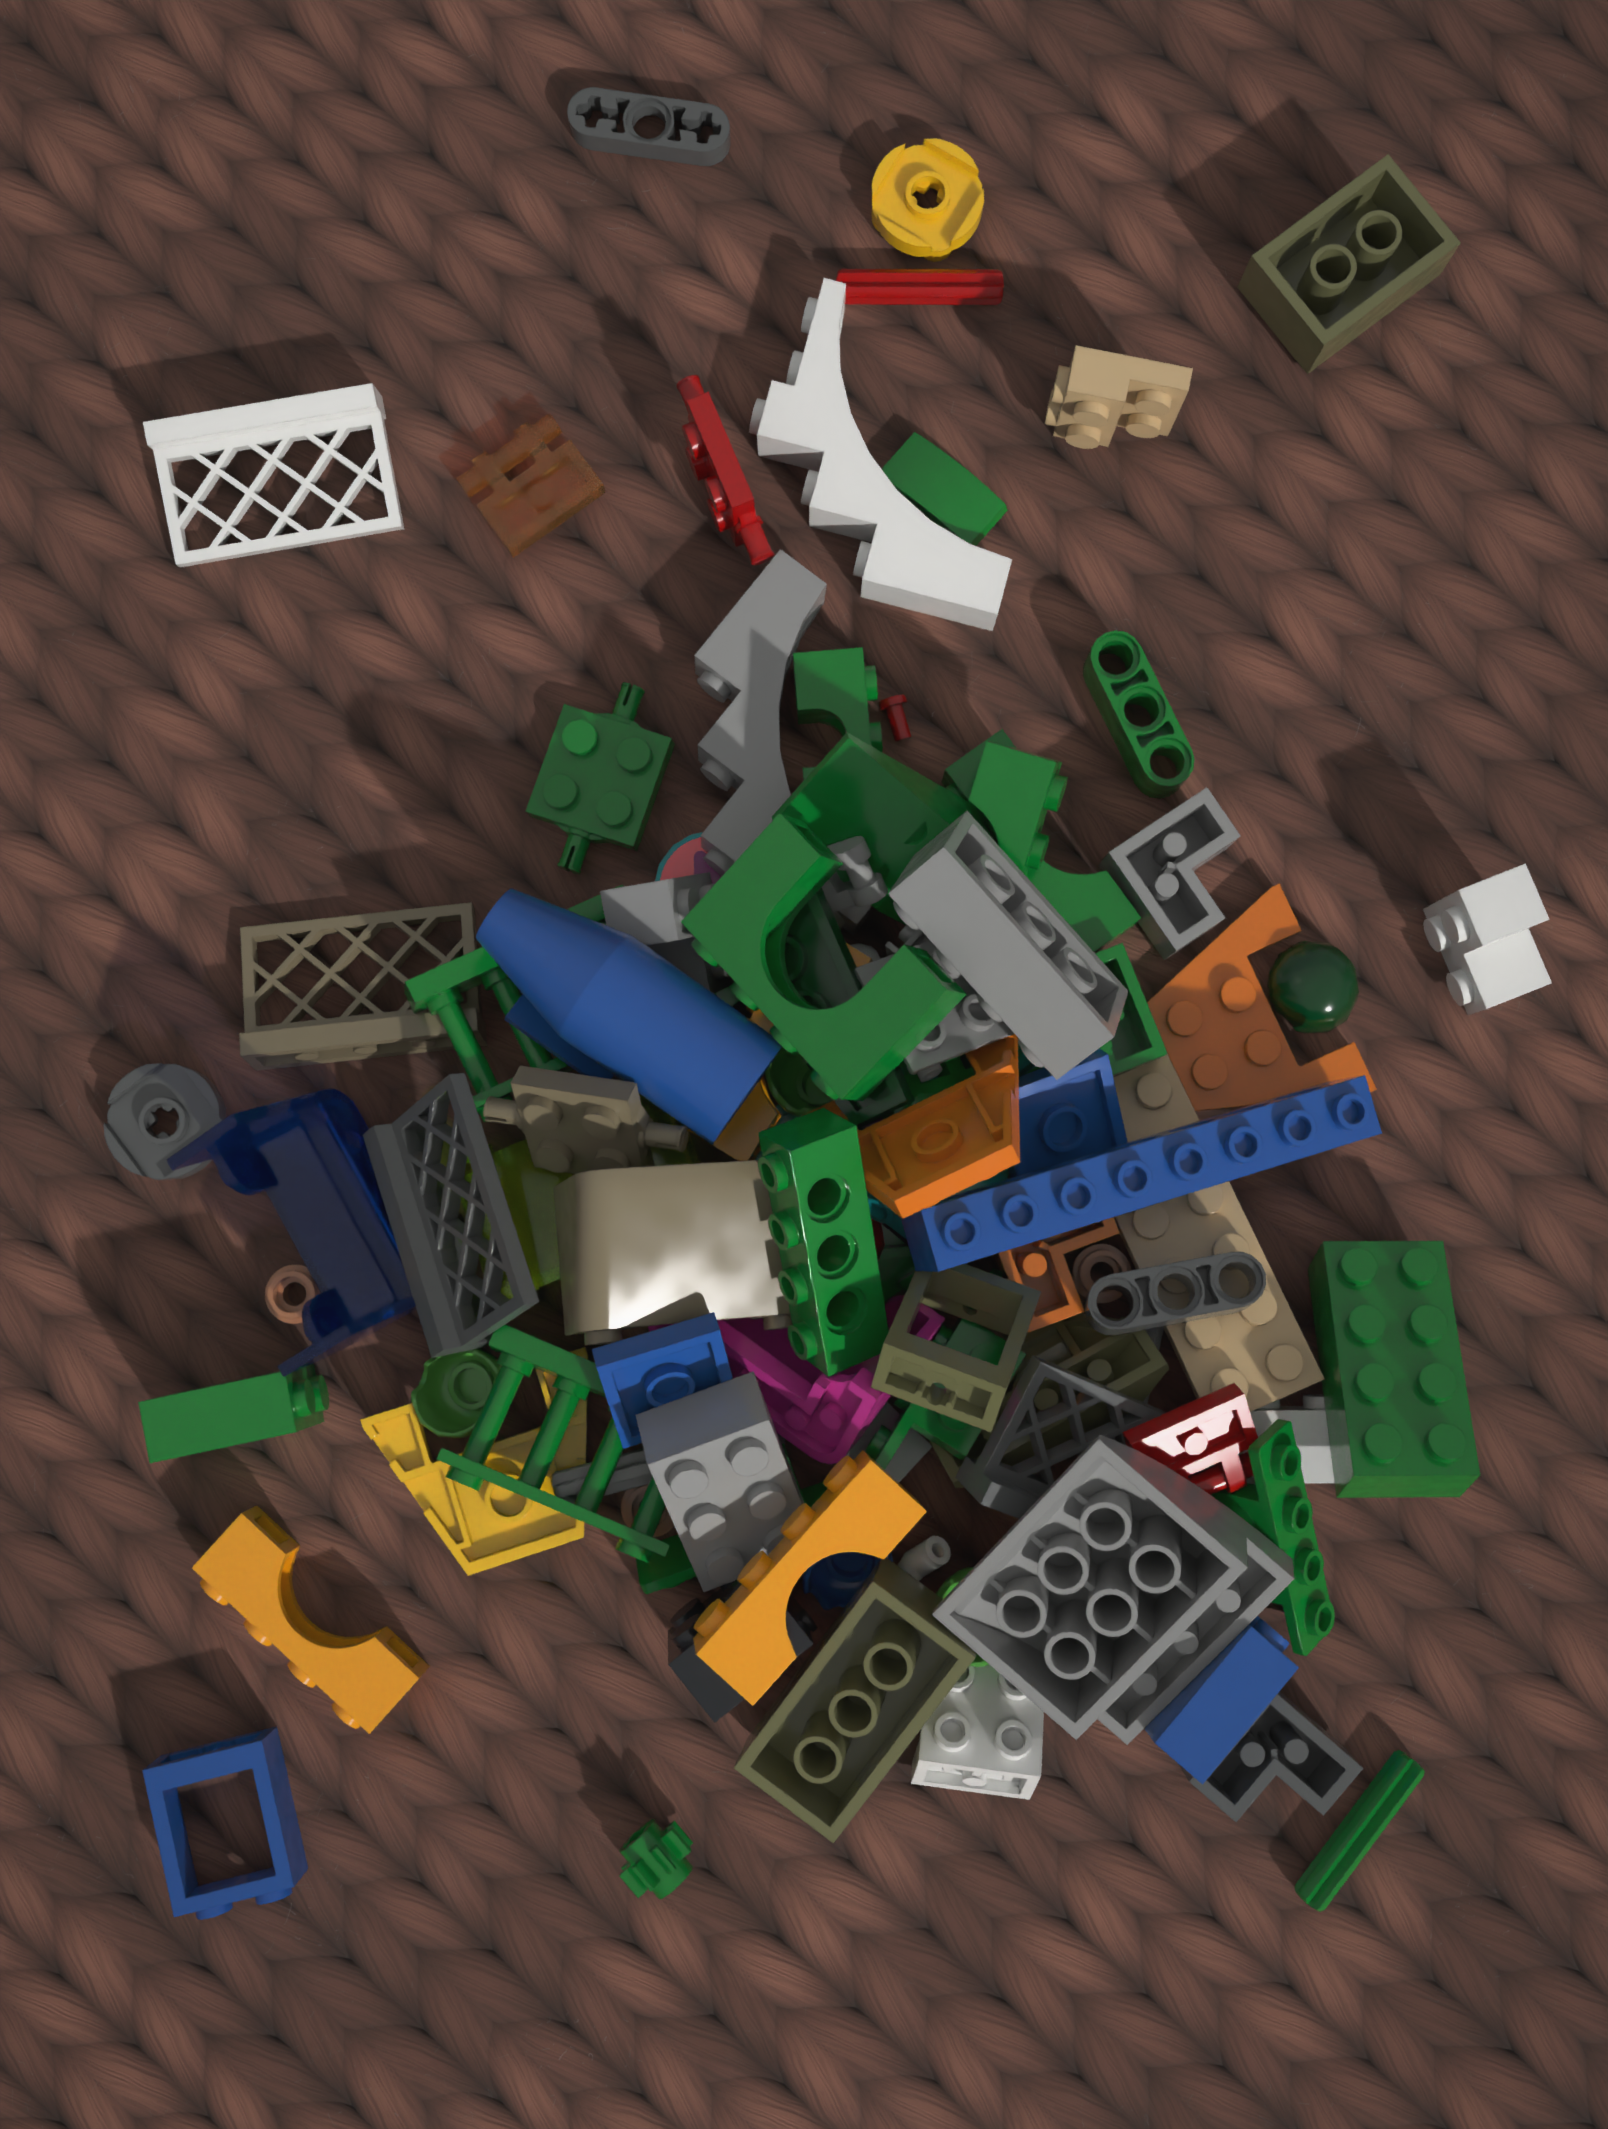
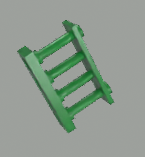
M601 894L566 909L606 925ZM481 947L405 981L404 994L414 1014L429 1009L431 1015L438 1014L477 1094L473 1096L478 1115L480 1114L483 1122H486V1117L483 1116V1109L489 1096L508 1100L515 1098L511 1087L513 1078L498 1084L460 1006V1003L464 1001L461 993L483 984L486 991L493 990L505 1016L521 997V993L488 952ZM509 1024L530 1067L567 1073L574 1070L559 1058L553 1059L549 1051Z
M504 1325L494 1331L488 1345L492 1350L500 1353L496 1363L501 1365V1368L462 1455L460 1456L441 1448L437 1460L450 1465L445 1477L477 1491L480 1490L483 1481L486 1480L619 1537L615 1547L616 1550L646 1563H649L653 1552L665 1557L670 1545L653 1538L666 1507L653 1476L630 1528L596 1514L624 1450L613 1417L609 1421L574 1504L540 1490L579 1399L585 1401L589 1391L606 1398L595 1362L508 1325ZM536 1368L556 1377L552 1387L557 1389L520 1476L516 1480L488 1468L484 1464L523 1376L530 1377L533 1369Z

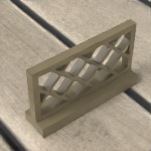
M472 902L240 927L245 1033H239L240 1056L256 1071L454 1049L438 1014L431 1015L429 1009L414 1014L408 1000L398 1011L383 1012L371 1003L370 1000L391 977H394L405 986V981L409 979L400 973L398 969L418 946L440 962L438 966L476 950L475 909ZM461 920L462 939L447 956L425 940L439 923ZM413 925H421L416 931L408 927ZM396 927L407 935L409 939L392 959L386 962L367 945L381 929ZM363 931L358 938L350 933ZM340 934L351 943V946L329 969L309 952L324 935ZM305 937L300 944L293 940V938ZM282 940L294 951L271 975L258 965L257 942ZM362 952L379 965L382 970L359 993L339 976ZM305 958L321 971L324 976L301 1000L285 987L282 982ZM258 974L266 980L260 988ZM336 983L355 1000L340 1017L325 1019L312 1007L331 985ZM479 985L466 991L467 1003L460 1004L479 1045L487 1046L486 1023L482 1018ZM276 989L297 1005L282 1023L260 1024V1006ZM364 1007L372 1012V1014L358 1015ZM306 1013L314 1019L308 1021H300L306 1015Z

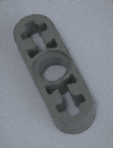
M589 87L578 91L571 98L567 108L571 134L580 146L588 150L698 166H712L721 162L727 156L731 146L730 124L727 115L722 109L709 103ZM592 111H601L603 118L598 119L596 127H587L585 119H590ZM619 113H624V133H618L617 124H620ZM648 115L657 116L665 123L664 131L659 136L651 139L640 137L634 131L636 122ZM674 121H682L680 141H675ZM702 127H712L713 135H710L708 143L702 144L697 142V135H700Z

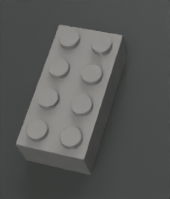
M965 811L912 857L888 894L894 900V908L902 921L914 930L920 929L936 946V954L942 965L953 975H962L977 992V998L983 1010L993 1020L997 1022L1003 1021L1019 1038L1020 1048L1027 1059L1039 1068L1044 1066L1058 1080L1114 1038L1128 990L968 811Z

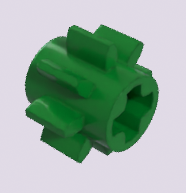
M651 1819L634 1832L620 1848L619 1852L627 1862L621 1867L623 1871L619 1874V1877L637 1898L649 1889L659 1900L663 1899L674 1891L692 1871L693 1866L686 1856L692 1851L690 1846L693 1842L675 1820L663 1830L654 1819Z

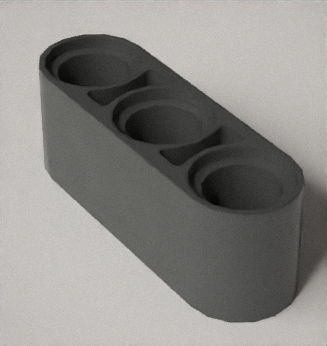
M1228 1252L1110 1274L1100 1278L1089 1290L1084 1301V1315L1088 1324L1095 1331L1104 1335H1120L1233 1314L1245 1310L1262 1296L1266 1286V1273L1262 1264L1254 1256L1245 1252ZM1236 1268L1246 1275L1249 1282V1290L1245 1297L1233 1298L1222 1291L1219 1284V1274L1222 1269ZM1176 1279L1182 1282L1189 1293L1187 1307L1183 1309L1166 1307L1158 1296L1160 1281ZM1106 1290L1121 1292L1129 1303L1128 1316L1120 1321H1111L1104 1318L1097 1308L1098 1295Z

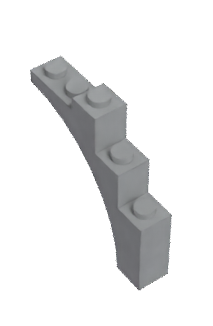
M781 549L694 655L695 674L699 676L697 682L700 687L719 702L724 703L727 698L732 701L698 744V761L703 764L700 770L704 776L725 791H728L731 786L736 789V792L701 834V848L708 852L703 859L721 876L725 874L773 821L772 816L791 795L780 752L779 711L784 682L793 661V653H796L800 640L824 605L827 584ZM855 905L833 912L840 930L843 927L850 934L854 935L867 919L871 905L857 907Z

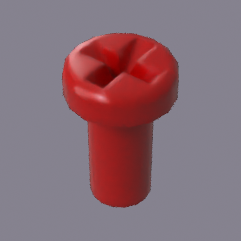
M904 694L885 698L878 703L879 709L886 710L895 742L911 738L903 709V704L907 703Z

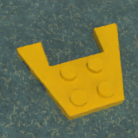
M586 1347L570 1351L573 1354L588 1359L589 1355ZM536 1369L547 1409H549L557 1389L552 1387L556 1377ZM588 1396L585 1401L580 1399L541 1486L540 1490L554 1495L551 1482L554 1472L586 1464ZM412 1403L360 1420L366 1434L371 1440H374L389 1461V1466L401 1483L403 1482L423 1509V1514L468 1576L584 1538L585 1522L486 1480L483 1481L480 1490L477 1491L445 1477L450 1465L432 1459L423 1426L418 1420ZM541 1427L495 1441L484 1466L518 1480Z

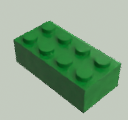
M1323 1241L1308 1267L1319 1364L1325 1378L1322 1380L1336 1498L1460 1497L1479 1478L1480 1468L1443 1241Z

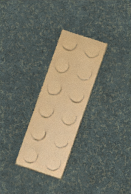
M1168 1054L1113 1077L1128 1142L1200 1121ZM1229 1181L1114 1217L1121 1239L1136 1269L1228 1252H1245L1254 1256L1262 1264L1266 1273L1264 1292L1255 1303L1245 1310L1228 1315L1163 1326L1196 1399L1235 1383L1245 1394L1249 1410L1252 1412L1325 1379ZM1236 1268L1221 1270L1219 1284L1222 1291L1233 1298L1245 1297L1249 1290V1282L1246 1275ZM1176 1279L1160 1281L1158 1296L1166 1307L1171 1309L1187 1307L1189 1293L1182 1282Z

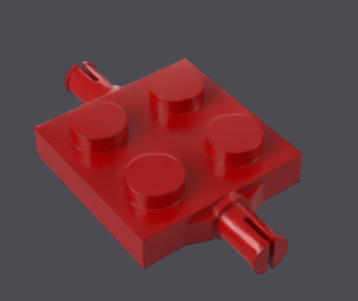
M698 375L687 376L680 380L676 386L688 411L689 423L682 425V430L688 445L685 451L691 469L697 481L704 479L710 499H707V504L719 533L729 530L736 547L745 545L751 559V564H763L774 557V552L771 550L761 526L763 524L762 518L756 515L752 492L709 391L704 392Z

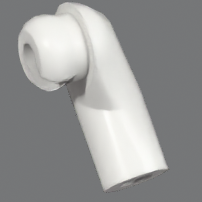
M939 1536L929 1537L905 1552L897 1566L920 1581L923 1577L949 1561L951 1556L950 1547Z

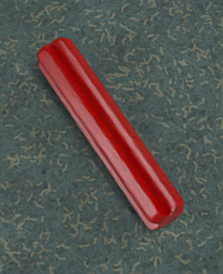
M840 269L836 276V281L846 283L845 304L998 305L1002 301L1004 292L1003 273L999 269Z

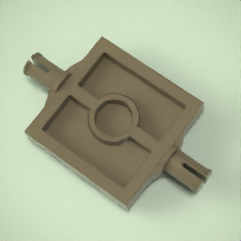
M519 1066L511 1081L515 1100L489 1096L484 1104L483 1116L486 1117V1122L518 1126L526 1136L534 1167L547 1169L555 1173L567 1172L577 1174L600 1169L655 1166L651 1147L684 1152L688 1143L689 1131H687L688 1128L685 1125L678 1126L658 1123L650 1118L641 1105L637 1083Z

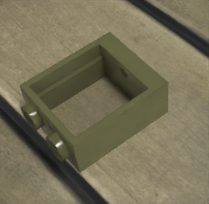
M967 1264L958 1265L939 1272L915 1271L883 1343L871 1388L992 1432L1041 1291ZM921 1304L1009 1335L998 1365L910 1334L909 1332ZM934 1383H941L945 1388H939Z

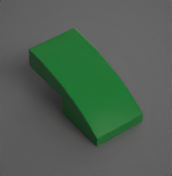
M916 432L909 437L882 468L894 487L916 508L922 511L926 517L969 544L977 546L1008 511L1006 504L976 476Z

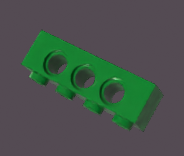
M821 1108L758 1132L762 1157L758 1160V1170L770 1196L773 1214L769 1215L768 1226L774 1242L779 1247L782 1270L778 1273V1282L781 1292L789 1304L792 1325L788 1327V1338L791 1347L801 1360H807L830 1377L881 1354L889 1329L857 1126L835 1113Z

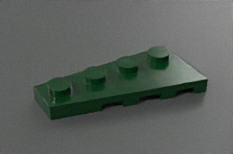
M821 887L800 910L789 928L785 943V963L789 978L798 993L811 1005L819 1009H827L848 1001L863 987L854 972V969L857 967ZM807 1062V1066L810 1068L811 1071H813L814 1069ZM900 1065L864 1101L841 1100L840 1098L834 1100L849 1122L857 1127L871 1123L915 1101Z

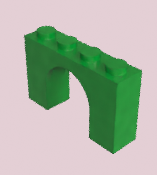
M779 813L685 916L681 923L695 937L691 945L698 955L716 968L721 966L734 980L730 988L735 996L754 1011L760 1009L773 1023V1026L770 1028L773 1038L791 1054L797 1055L800 1053L814 1069L810 1073V1077L823 1093L834 1100L840 1098L841 1100L864 1101L967 994L926 950L904 944L872 979L848 1001L827 1009H819L807 1002L795 989L787 972L785 963L786 938L789 928L800 910L844 863L804 821Z

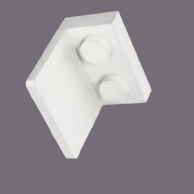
M989 1664L983 1667L969 1666L920 1730L919 1742L912 1761L911 1784L1030 1800L1041 1778L1044 1712Z

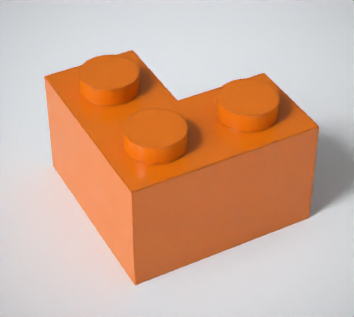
M1114 1217L991 1255L996 1269L1003 1273V1278L1041 1291L1027 1333L1085 1312L1063 1254L1119 1234L1120 1232Z

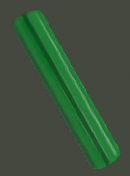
M1400 1750L1393 1752L1295 1884L1294 1890L1297 1895L1313 1909L1321 1912L1327 1908L1424 1777L1425 1770L1405 1752Z

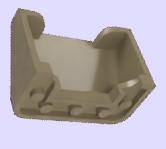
M758 1160L592 1170L577 1173L553 1187L565 1336L584 1334L586 1346L611 1344L623 1340L622 1330L676 1324L712 1312L715 1313L717 1320L763 1319L764 1330L785 1329L792 1325L789 1304L784 1298L778 1282V1273L782 1270L779 1247L774 1242L768 1226L769 1215L773 1213L769 1191L763 1184L759 1174Z

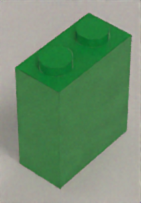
M314 1364L140 1401L138 1404L149 1463L295 1433L325 1422L323 1411L329 1408V1394L326 1381L322 1375H316Z

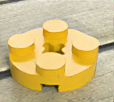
M937 138L924 139L923 145H913L905 149V144L891 150L878 165L872 181L871 216L875 229L881 233V236L891 246L905 254L924 257L932 262L946 259L953 250L961 247L971 238L982 216L984 188L982 190V184L978 177L979 170L974 160L959 146ZM929 188L938 191L936 201L939 205L937 207L926 209L917 205L918 200L912 196L916 191L925 194Z

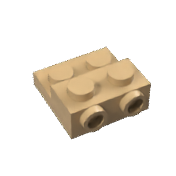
M1076 345L1070 366H1058L1044 424L1055 426L1053 436L1065 438L1068 444L1083 449H1093L1099 445L1109 447L1116 426L1126 428L1129 434L1141 438H1154L1159 435L1168 436L1189 391L1193 368Z

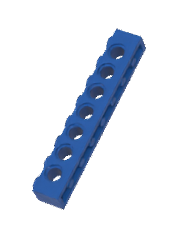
M1366 1076L1333 1080L961 1192L941 1200L930 1208L923 1209L904 1219L901 1218L915 1270L939 1272L1382 1134Z

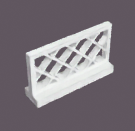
M369 383L143 422L147 446L153 449L175 564L178 567H186L404 529L384 422L386 414L383 398L374 384ZM372 429L376 449L362 469L337 452L350 432ZM335 435L329 445L319 439V437ZM308 439L324 450L308 476L303 478L282 463L281 460L293 442ZM278 445L272 455L261 448ZM252 449L268 461L251 486L247 488L227 474L225 469L237 451ZM221 454L215 464L205 458ZM332 458H335L358 475L340 502H337L315 486V483ZM196 459L211 469L192 498L176 487L172 462ZM378 464L382 483L371 476ZM276 467L301 484L283 512L258 496ZM220 477L245 493L226 522L202 506V503ZM366 481L384 493L388 517L364 521L348 509ZM310 491L335 508L324 526L313 530H307L292 520V517ZM178 496L188 503L182 514ZM253 501H256L278 517L266 538L250 540L235 529ZM199 510L220 525L222 529L208 548L189 551L185 528ZM343 515L354 521V523L337 525ZM287 525L298 531L281 535ZM231 534L243 541L224 545Z

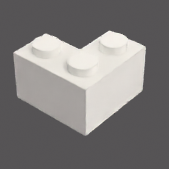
M1526 863L1457 890L1423 909L1427 918L1423 923L1427 940L1436 952L1441 951L1450 972L1446 975L1449 992L1459 1006L1464 1005L1467 1015L1486 1010L1552 983L1529 928L1549 920V917Z

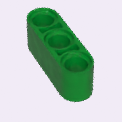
M1117 630L1106 632L1097 638L1084 662L1083 676L1085 683L1135 785L1148 797L1158 799L1169 797L1179 790L1193 771L1195 759L1192 748L1141 645L1135 637L1127 632ZM1104 654H1115L1125 663L1126 672L1115 675L1104 671L1100 666L1098 657ZM1132 704L1144 707L1150 714L1151 724L1144 727L1133 725L1126 718L1124 707ZM1157 755L1169 758L1175 765L1176 777L1164 779L1155 775L1150 766V758Z

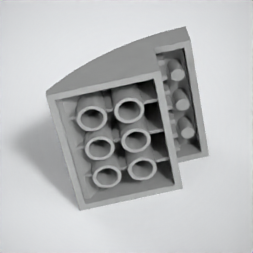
M1099 1435L934 1608L932 1615L1076 1740L1096 1720H1099L1128 1745L1295 1579L1293 1559L1260 1531L1194 1483L1145 1454L1113 1439Z

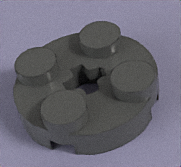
M146 1064L134 1069L115 1085L107 1104H110V1108L107 1113L108 1124L104 1123V1137L110 1152L130 1172L155 1180L183 1179L199 1172L214 1159L230 1131L229 1121L226 1117V1107L216 1086L202 1073L178 1064ZM162 1107L168 1112L177 1111L179 1119L176 1121L177 1130L173 1135L167 1132H162L158 1135L154 1133L152 1127L158 1122L155 1114L158 1108Z

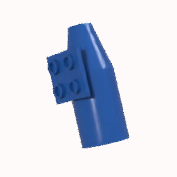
M513 888L506 891L495 903L477 931L476 940L523 993L505 1016V1021L581 1075L612 1079L615 1076L621 1081L637 1083L639 1094L711 1145L714 1144L782 1048L769 1032L634 936Z

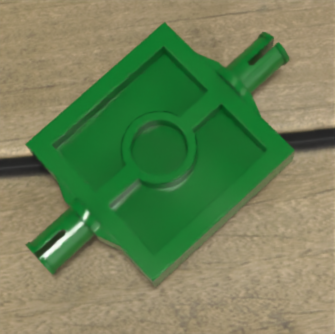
M626 682L621 684V690L612 714H594L566 704L563 705L525 812L532 818L557 825L568 835L559 863H557V867L565 871H571L574 874L580 875L590 843H612L638 851L675 743L672 738L645 730L634 722L640 702L645 694V690L636 685L632 687L630 683Z

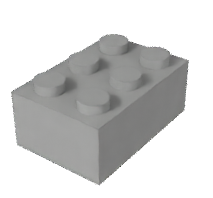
M754 1371L636 1414L647 1465L703 1592L737 1580L741 1570L752 1557L760 1551H764L768 1555L785 1537L780 1532L781 1527L788 1517L804 1503Z

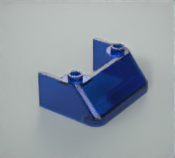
M332 1088L231 1114L167 1159L172 1171L213 1159L221 1179L230 1188L244 1195H255L266 1191L321 1293L308 1300L302 1309L304 1332L312 1342V1345L278 1365L283 1377L347 1348L416 1310L363 1138V1134L369 1128L354 1102L343 1092Z

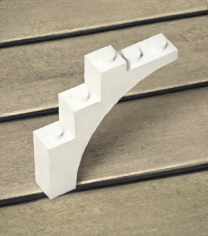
M824 278L818 299L809 297L805 306L801 332L807 333L808 337L804 352L794 350L786 384L772 380L767 399L757 398L749 433L757 435L758 456L809 469L803 488L801 504L809 506L810 527L864 540L860 543L853 571L854 576L862 577L860 597L993 631L1012 559L969 544L931 521L894 487L871 456L851 414L841 374L840 336L845 312L846 283Z

